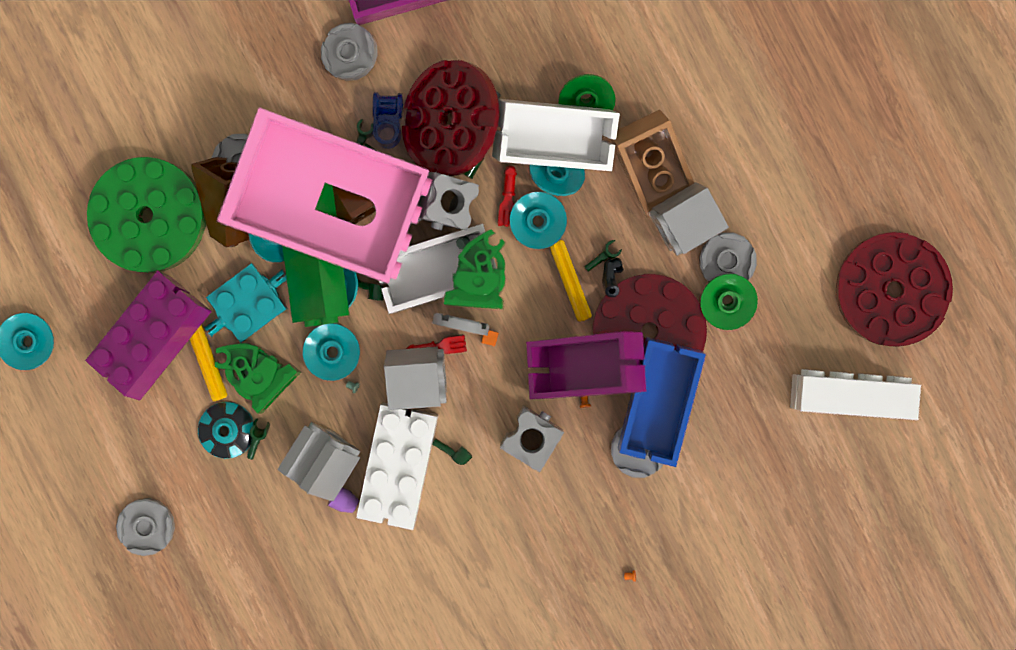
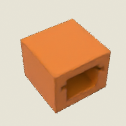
M489 330L488 336L483 335L481 343L495 346L499 333Z

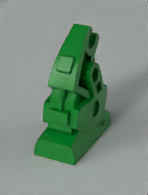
M492 229L469 241L463 247L462 252L457 257L459 262L456 273H453L452 281L454 282L453 287L455 290L445 292L444 305L504 310V300L500 294L506 283L504 272L506 265L500 251L505 246V241L501 239L498 245H490L489 238L496 234ZM494 257L497 260V269L493 267L492 259Z
M240 342L239 344L216 348V353H225L227 360L223 364L215 362V367L225 369L226 378L229 383L234 386L235 390L243 398L252 400V408L257 414L264 413L301 373L293 364L283 367L278 358L265 353V351L261 350L262 347L251 345V343ZM234 370L236 371L239 380L235 377Z

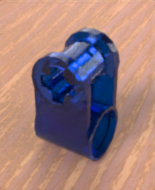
M374 92L373 134L379 146L391 149L398 145L401 138L403 93H398L397 96L379 95V92ZM389 127L395 131L393 138L390 140H382L379 136L384 128Z

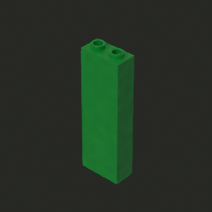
M324 183L315 210L337 218L333 185ZM282 245L292 323L304 322V327L339 323L338 317L348 316L349 308L343 267Z

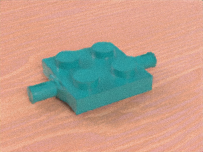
M251 263L208 295L206 299L213 306L218 317L204 327L206 331H209L217 325L208 334L212 337L223 327H226L242 343L285 311L287 307L279 298L276 289L287 280L285 275L277 281L278 278L285 274V271L281 269V271L268 279Z

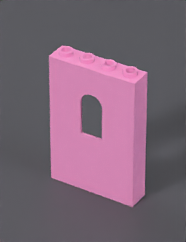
M259 108L217 221L389 284L391 278L397 279L402 263L397 262L400 251L407 252L412 235L407 234L411 222L417 224L422 207L417 205L421 195L427 196L432 179L427 178L429 170ZM324 183L370 199L376 207L374 220L368 225L358 226L316 211L315 208Z

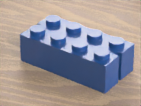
M646 337L644 359H641L639 362L640 365H645L646 392L631 393L617 448L621 454L645 459L646 452L644 449L649 450L648 456L650 461L676 467L706 354L702 350L678 344L676 350H674L675 346L670 342Z

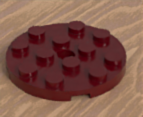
M443 60L428 67L412 85L403 109H407L405 126H402L404 144L409 156L418 167L450 177L461 175L475 167L493 145L499 121L498 96L488 75L472 63L462 60ZM451 111H453V112H452V115H453V116H452V121H451V122L453 123L452 125H451V124H447V121H448L447 115H448L449 112H451Z
M902 232L879 234L858 244L843 261L836 282L837 302L844 320L859 336L883 346H907L927 338L944 321V316L950 302H952L953 296L951 273L939 251L927 241ZM892 281L899 283L901 286V293L896 298L887 294V287Z
M642 274L627 278L618 283L619 294L615 297H608L605 294L596 309L592 335L616 332L642 333L643 325L651 322L657 327L658 331L654 339L672 343L675 346L674 350H676L677 344L704 350L707 324L700 303L686 286L670 277L658 274ZM643 336V346H644L645 339H646L644 336Z

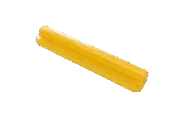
M559 240L550 246V250L578 322L590 319L592 314L565 242Z
M201 324L190 338V342L212 401H218L226 398L227 392L220 372L215 367L216 361Z

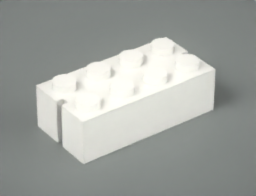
M498 99V127L501 128V131H496L492 157L499 162L612 171L615 145L602 140V135L610 139H616L619 121L618 112L602 108Z
M480 224L467 230H461L409 246L407 252L401 250L397 262L402 263L397 279L391 278L388 284L389 287L382 288L389 314L444 298L445 292L455 290L453 287L454 282L452 281L453 273H456L459 262L457 257L462 252V249L457 247L456 241L459 238L463 239L465 237L472 241L485 232L484 225ZM493 258V259H492L493 267H494V269H497L496 264H495V261H494V258Z
M801 369V375H792L790 408L804 412L918 420L921 385L912 384V378L887 376L886 381H882L883 376L858 373V379H853L854 374L833 371H830L829 377H825L824 371Z
M382 403L379 409L356 518L382 523L386 518L389 519L387 525L413 530L439 415L413 410L411 417L405 416L408 409L388 410V404Z

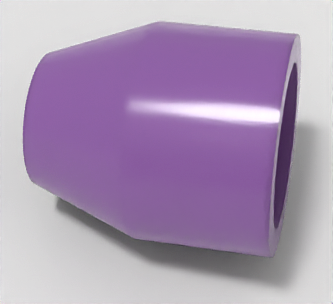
M342 487L335 500L328 502V506L340 512L353 513L359 500L351 491Z

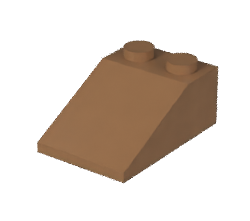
M661 110L618 129L616 139H610L612 144L615 145L617 157L647 218L650 217L648 212L653 210V207L694 184L672 124Z

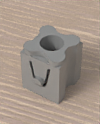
M429 172L427 178L432 179V183L427 196H420L417 205L422 207L419 219L432 222L431 228L442 230L443 226L467 230L471 223L469 205L478 196L479 185L436 172ZM447 190L456 194L450 202V212H445L441 206V197Z
M697 182L652 208L653 210L648 212L660 232L665 245L670 251L673 250L676 256L691 251L729 228L708 188Z
M427 347L386 350L384 371L388 410L438 407L443 403H447L444 349Z
M523 406L517 415L519 422L517 428L511 433H506L500 443V449L540 472L560 441L564 431L549 421L550 415L543 411L537 414ZM528 429L538 430L543 437L541 446L536 450H528L521 443V436Z
M311 422L309 426H304L277 470L296 482L308 494L334 501L360 460L358 455L361 451L331 429H325Z

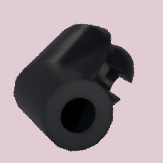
M620 258L608 259L604 263L602 284L608 297H615L619 294L615 273H622L624 270Z

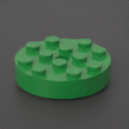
M131 158L111 167L95 184L87 206L88 228L96 247L112 263L136 272L156 273L157 270L162 272L183 263L198 247L206 227L195 181L181 168L157 158ZM150 208L153 212V217L151 221L145 223L138 216H142L144 210Z

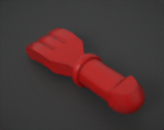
M511 165L507 166L503 173L504 187L502 195H505L499 207L498 226H510V214L515 205L512 196H516L515 180L517 171Z
M463 334L444 337L438 343L431 341V343L411 344L406 348L438 347V349H444V354L467 352L465 335Z

